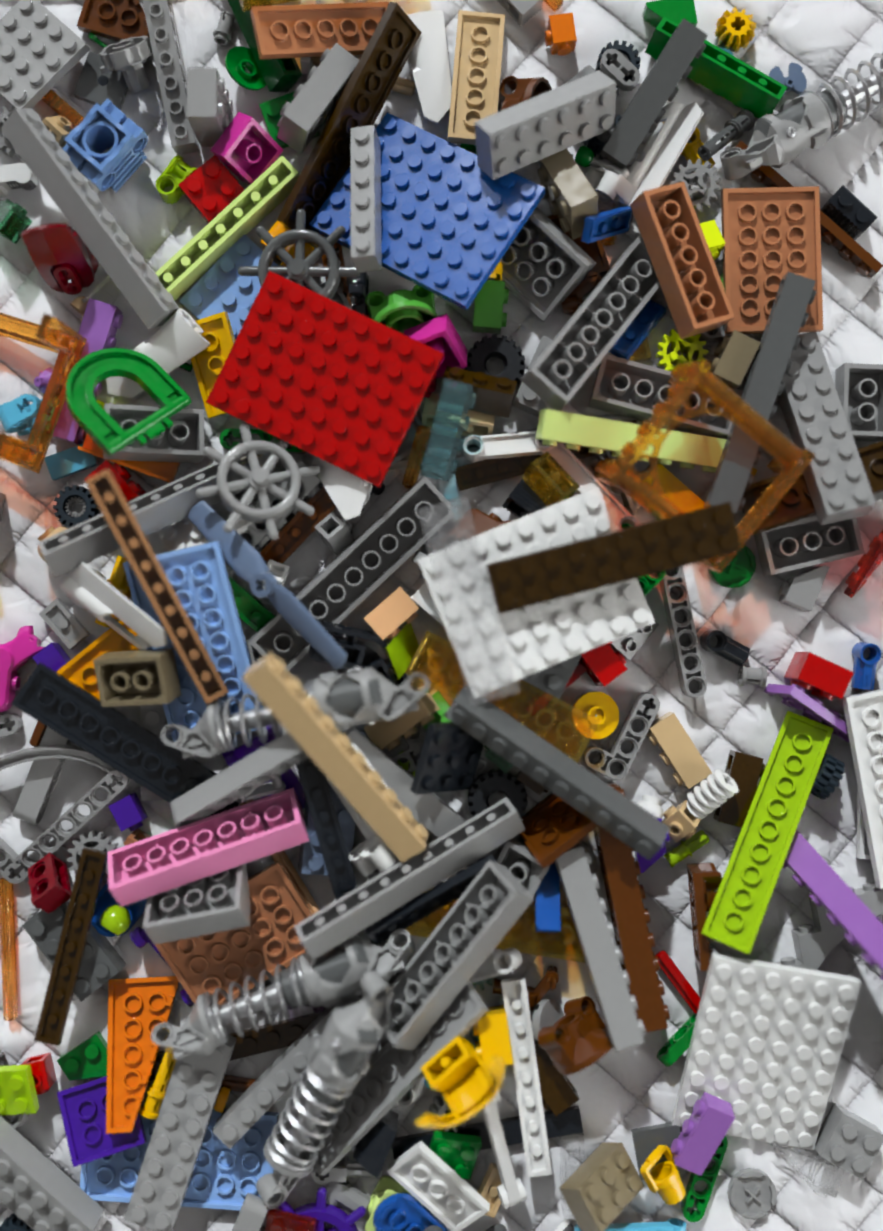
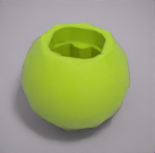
M120 905L107 907L100 917V925L116 935L124 934L129 929L131 923L129 911L125 907H120Z

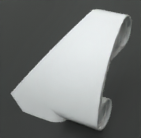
M313 455L311 463L320 467V473L317 475L344 520L347 521L360 516L363 506L367 504L372 491L371 483Z

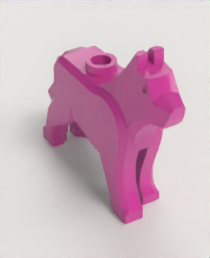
M33 626L21 627L17 636L12 641L0 645V713L11 708V703L15 699V691H18L20 688L21 679L17 676L19 669L45 648L41 646V640L34 635Z

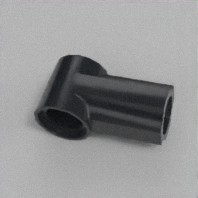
M706 631L700 637V645L704 650L713 652L739 667L746 662L749 656L750 648L729 638L722 631ZM712 635H715L718 640L715 647H712L709 642Z

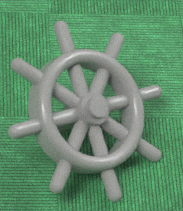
M242 423L239 429L243 443L233 447L226 455L209 446L203 449L205 456L220 464L217 471V485L198 488L196 495L199 498L219 494L224 506L232 513L223 526V530L226 533H231L239 520L243 519L254 523H265L269 538L277 540L279 534L275 520L287 514L292 507L308 516L314 514V508L298 499L301 478L319 474L320 467L312 465L298 468L293 457L285 450L289 443L281 439L277 445L268 441L253 440L248 424ZM257 454L269 456L263 467L259 465ZM247 456L251 471L238 464L237 461ZM277 462L286 470L270 474ZM229 470L245 479L227 482V475ZM290 480L289 493L273 483ZM247 489L240 502L231 494L233 491ZM267 492L281 499L282 502L271 507ZM252 501L260 502L261 509H254L248 506Z

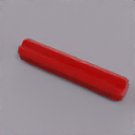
M664 950L658 952L655 956L658 958L661 970L691 1010L697 1014L701 998L667 952Z

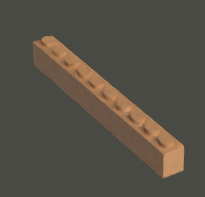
M109 469L86 479L85 482L204 702L208 704L229 693Z

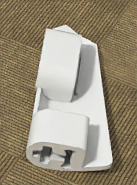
M436 10L417 12L407 16L422 32L409 56L412 81L415 82L418 104L424 118L438 124L450 110L452 87L443 11Z
M179 308L148 341L140 343L133 351L148 356L169 374L211 344L201 335L204 331L192 316ZM120 376L106 378L108 394L133 399L145 391L138 383L129 378Z

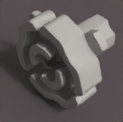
M130 37L120 40L117 44L113 43L103 48L102 52L99 53L104 65L100 68L101 73L122 71L130 93L147 89L150 83L143 63L153 54L149 37Z

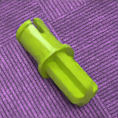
M700 830L684 842L681 840V844L667 854H664V857L673 868L688 856L692 857V853L710 841L709 837L703 830Z

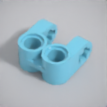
M24 394L0 405V421L5 432H17L19 436H23L37 431L40 427L50 423L56 402ZM45 405L51 408L48 410L49 415L41 413V411L46 410Z

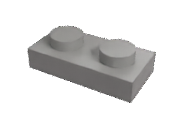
M58 598L39 613L70 650H73L90 635Z

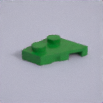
M99 1031L57 1060L69 1081L107 1076V1042Z

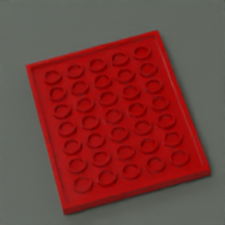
M269 270L206 403L380 488L445 355L434 348Z

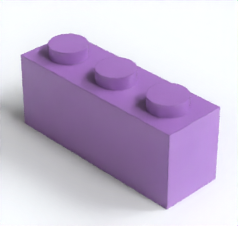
M706 1092L703 1093L700 1100L698 1099L695 1102L691 1116L684 1121L680 1135L673 1140L671 1145L675 1165L700 1176L703 1174L735 1119L730 1102Z

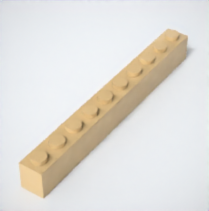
M270 652L250 666L242 680L403 863L426 849L428 839L426 828L413 818L408 807L400 803L395 792L391 788L388 789L382 782L379 773L370 768L366 763L365 757L352 747L348 737L343 733L341 734L335 727L331 717L325 715L318 707L317 701L304 691L300 681L296 677L291 676L286 670L283 661Z

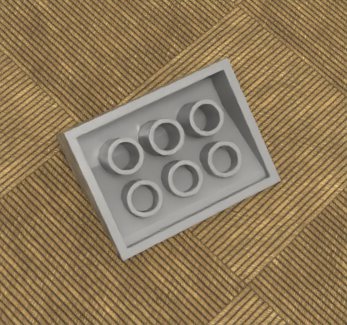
M536 207L501 259L503 265L502 281H505V286L542 321H545L585 279L587 274L596 265V262Z
M246 864L147 898L143 929L153 944L156 945L249 926L251 905Z

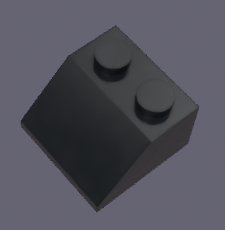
M391 1110L354 1146L352 1157L375 1178L379 1177L397 1134L399 1114Z

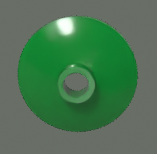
M237 46L228 51L225 57V66L231 78L248 90L257 91L263 89L266 83L251 50L247 47Z

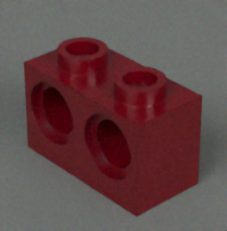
M48 853L27 869L31 902L37 909L41 908L50 914L70 899L72 892L66 863L55 855Z

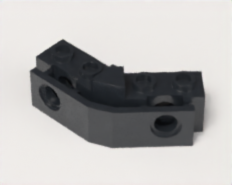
M327 621L323 622L325 630L331 637L333 634L348 637L347 640L333 638L347 654L343 667H372L396 686H401L408 678L406 673L400 679L397 677L386 649L388 644L371 631ZM357 638L375 641L380 645L387 659L383 660L377 652ZM310 645L308 655L315 661L328 663ZM389 668L393 670V675L397 681L394 682L388 673Z

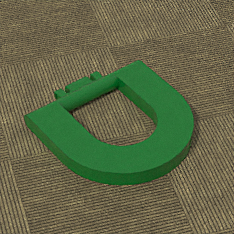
M108 348L86 355L74 365L66 382V402L70 414L108 456H112L135 440L143 446L147 443V439L144 436L152 440L165 431L166 428L163 424L168 429L172 427L173 422L169 418L192 403L189 395L154 360L142 353L129 349ZM114 376L126 377L138 383L161 409L125 431L99 405L93 392L95 387L106 378Z

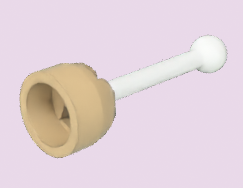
M107 274L87 297L78 296L70 305L79 314L84 316L89 298L92 299L110 279L109 275Z

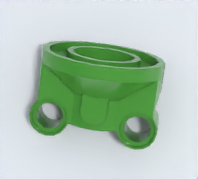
M417 284L413 287L412 291L401 289L393 291L388 295L380 291H373L365 298L368 318L404 334V330L437 317L434 293Z

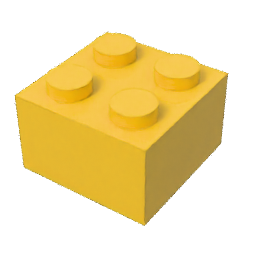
M504 1006L487 1007L488 1011L473 1025L474 1036H479V1041H475L476 1051L484 1063L490 1057L495 1056L501 1059L505 1065L513 1064Z

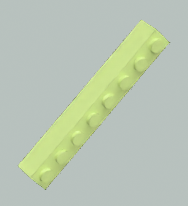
M283 155L155 272L161 284L173 296L174 301L204 275L244 234L247 235L290 195L300 175Z
M551 409L540 410L535 438L543 440L542 445L557 447V443L566 444L565 448L580 451V447L589 448V453L603 454V451H610L613 457L626 458L628 454L634 455V460L649 462V458L658 459L657 464L671 466L672 462L680 463V468L694 469V466H701L702 471L710 473L716 472L726 443V439Z

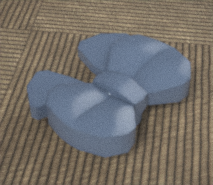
M791 62L789 64V77L784 78L782 71L777 66L769 73V77L787 87L783 96L786 92L790 91L802 94L807 86L806 77L802 72L803 67L798 63Z

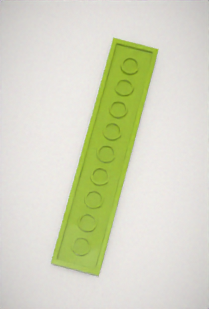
M791 711L786 712L701 932L702 935L747 955L750 954L834 728Z

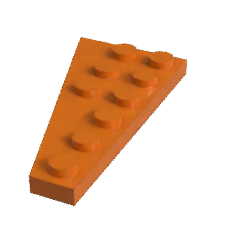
M176 976L109 980L106 1134L132 1132L159 1051V1046L152 1041L151 1033L159 1023L168 1022L180 985Z

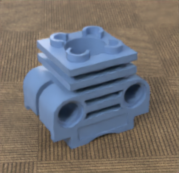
M107 98L101 106L96 103L84 120L66 136L64 140L67 144L62 148L69 155L77 170L100 191H105L110 187L117 193L147 159L143 150L148 143V136L141 127L130 118L127 119L126 115ZM107 148L111 149L108 152L103 153Z

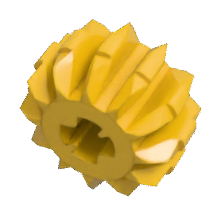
M736 6L731 12L726 10L716 23L715 36L719 37L718 45L724 43L726 49L732 47L734 52L738 51L740 47L745 49L755 36L756 23L751 22L753 14L745 15V8L738 12Z

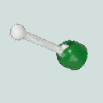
M581 146L577 151L575 162L581 167H589L594 163L615 173L622 174L625 178L629 176L628 169L621 170L595 159L592 149L586 146Z

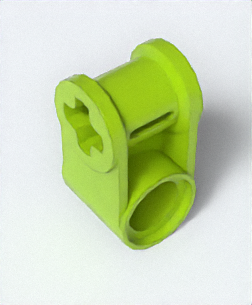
M176 155L170 161L168 167L156 180L157 191L161 199L167 204H174L179 201L183 192L178 184L197 170L196 167H191L185 163L180 155ZM166 187H173L170 192H164Z

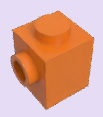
M573 12L549 16L547 31H545L546 46H550L551 55L558 54L564 56L574 52L577 38Z

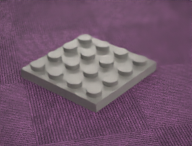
M19 0L0 20V95L14 108H33L90 50L81 38L38 0Z

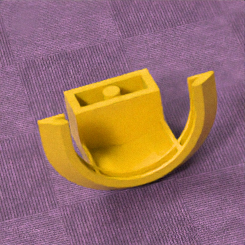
M457 1035L421 1067L431 1088L442 1092L453 1113L446 1116H434L426 1113L415 1124L426 1129L448 1128L476 1115L498 1093L506 1071L504 1062L492 1056L484 1063L472 1042Z

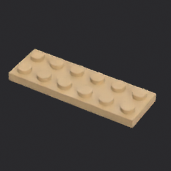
M458 11L447 142L476 145L474 122L498 112L505 14Z

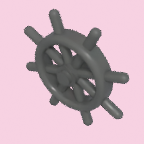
M299 209L296 212V229L285 231L276 237H273L263 226H258L256 233L267 244L261 254L258 266H241L238 268L240 276H258L261 287L270 270L280 276H287L286 279L333 300L332 298L339 287L341 277H358L361 275V272L358 273L356 267H340L338 256L332 247L346 233V229L343 226H339L326 239L313 231L305 230L306 212L303 209ZM294 243L295 258L284 249ZM305 243L316 246L317 248L305 259ZM324 254L327 256L329 267H312ZM277 255L287 266L271 265ZM313 277H328L323 289Z

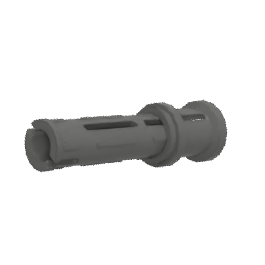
M747 109L738 112L735 119H730L725 123L723 130L699 147V157L707 161L729 142L739 140L745 131L753 129L756 122L754 114Z

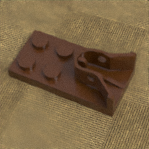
M711 862L687 864L694 957L700 971H708L713 948L710 947L709 937L702 935L701 932L707 919L706 912L710 911L717 891H714L719 888L722 877L721 873L716 870L715 865Z

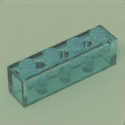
M444 378L421 463V476L449 482L450 474H455L458 460H455L456 453H461L464 442L461 435L463 430L467 431L470 417L467 416L469 408H474L476 394H473L472 384Z

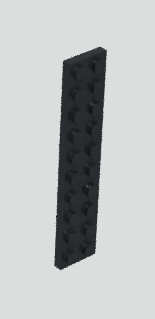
M42 662L38 664L11 703L169 803L217 775V773L193 758H183L182 751L164 744L160 737L113 707H102L100 699ZM235 800L208 817L236 808L239 803Z

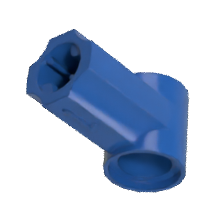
M859 642L852 649L854 674L851 687L874 690L876 666L881 658V650L875 644ZM868 647L870 654L868 658L864 659L863 651Z

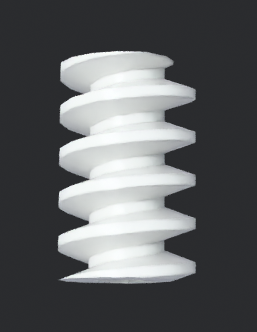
M716 769L713 774L707 776V780H702L700 785H696L693 790L688 791L687 808L693 816L698 819H704L714 809L719 808L727 799L739 792L738 786L728 774L721 769Z

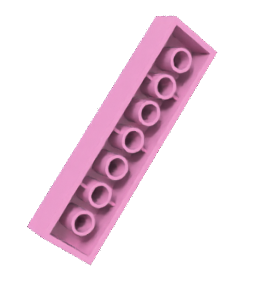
M294 788L107 852L110 892L120 907L308 842L309 837L302 806Z

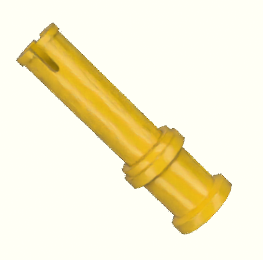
M165 1052L155 1080L147 1088L146 1092L148 1095L144 1105L140 1107L139 1113L148 1119L156 1120L158 1118L177 1061L173 1053Z

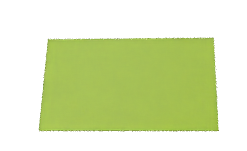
M411 623L406 624L386 647L398 679L402 677L421 653Z

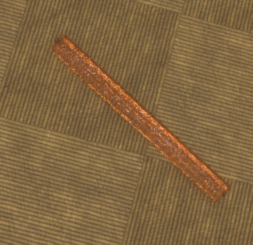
M3 877L0 879L3 1017L5 1021H12L18 1018L13 884Z

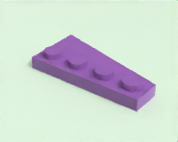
M796 684L791 686L767 685L764 690L765 693L770 696H781L783 704L798 710H804L803 716L819 723L822 721V724L834 728V735L850 743L846 721L840 718L841 715L832 709H826L822 706L823 702L821 700L806 695L804 688Z

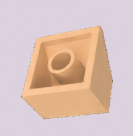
M399 587L363 619L382 640L386 637L391 640L400 632L398 627L404 621L409 624L418 616L416 611L419 607Z

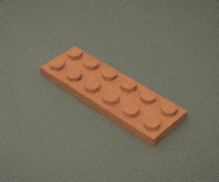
M389 2L252 6L250 14L259 58L321 57L327 48L331 50L335 43H338L352 55H362Z

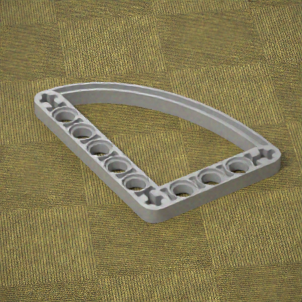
M74 745L38 746L0 757V771L24 762L60 758L83 761L108 773L19 855L0 837V850L6 856L5 860H0V874L12 884L22 882L28 877L27 869L36 863L29 860L27 855L29 851L37 852L39 860L48 853L53 854L128 785L130 778L81 747ZM121 775L123 777L121 782L119 781L111 787L109 784L115 779V776ZM95 790H105L107 799L99 800L95 796ZM82 804L87 805L90 808V814L87 816L81 815L78 811V806ZM69 820L73 824V830L65 831L61 826V822ZM45 836H53L56 839V845L48 846L44 841ZM23 863L25 867L20 873L14 875L12 872Z

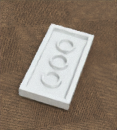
M422 1141L388 1164L386 1172L451 1231H461L489 1212L490 1203Z

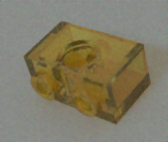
M548 452L533 461L521 477L548 507L571 498L580 487Z

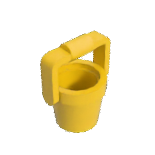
M658 1145L641 1166L640 1173L649 1189L653 1193L658 1192L666 1204H677L685 1197L686 1190L679 1176L677 1165L674 1163L670 1148L666 1145ZM664 1153L667 1161L655 1165Z

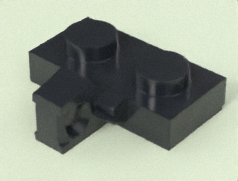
M361 272V275L353 278L352 284H349V297L355 298V302H352V309L368 317L365 298L369 294V276L367 272Z

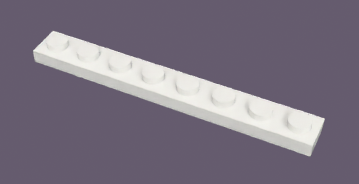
M525 977L501 980L510 1036L528 1178L552 1175Z

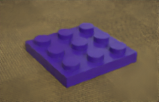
M107 1076L57 1092L73 1167L147 1142L140 1113H138L132 1132L106 1134Z

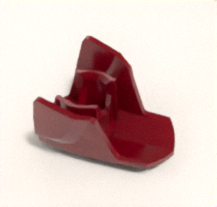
M47 224L29 228L21 233V237L37 270L53 290L76 295L82 291V288H88L94 282L99 262L71 226L68 227L66 224Z

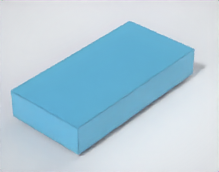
M80 444L44 459L52 480L56 481L99 465L96 456L78 450V446H83V444Z

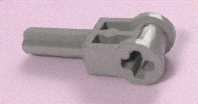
M346 1155L324 1175V1178H321L322 1175L318 1174L315 1166L313 1167V1172H311L313 1181L319 1185H325L329 1182H346L347 1177H373L357 1161H348V1156Z

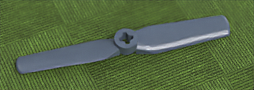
M204 500L197 502L189 511V520L208 542L219 540L224 560L239 577L250 583L251 591L255 596L260 598L267 597L277 612L334 669H340L347 659L345 651L295 595L277 583L275 576L268 572L270 570L260 553L236 530L233 529L231 533H226L223 530L226 521ZM263 580H265V582H266L265 585H264L266 589H263V588H262V586H263V582H262V581H263Z

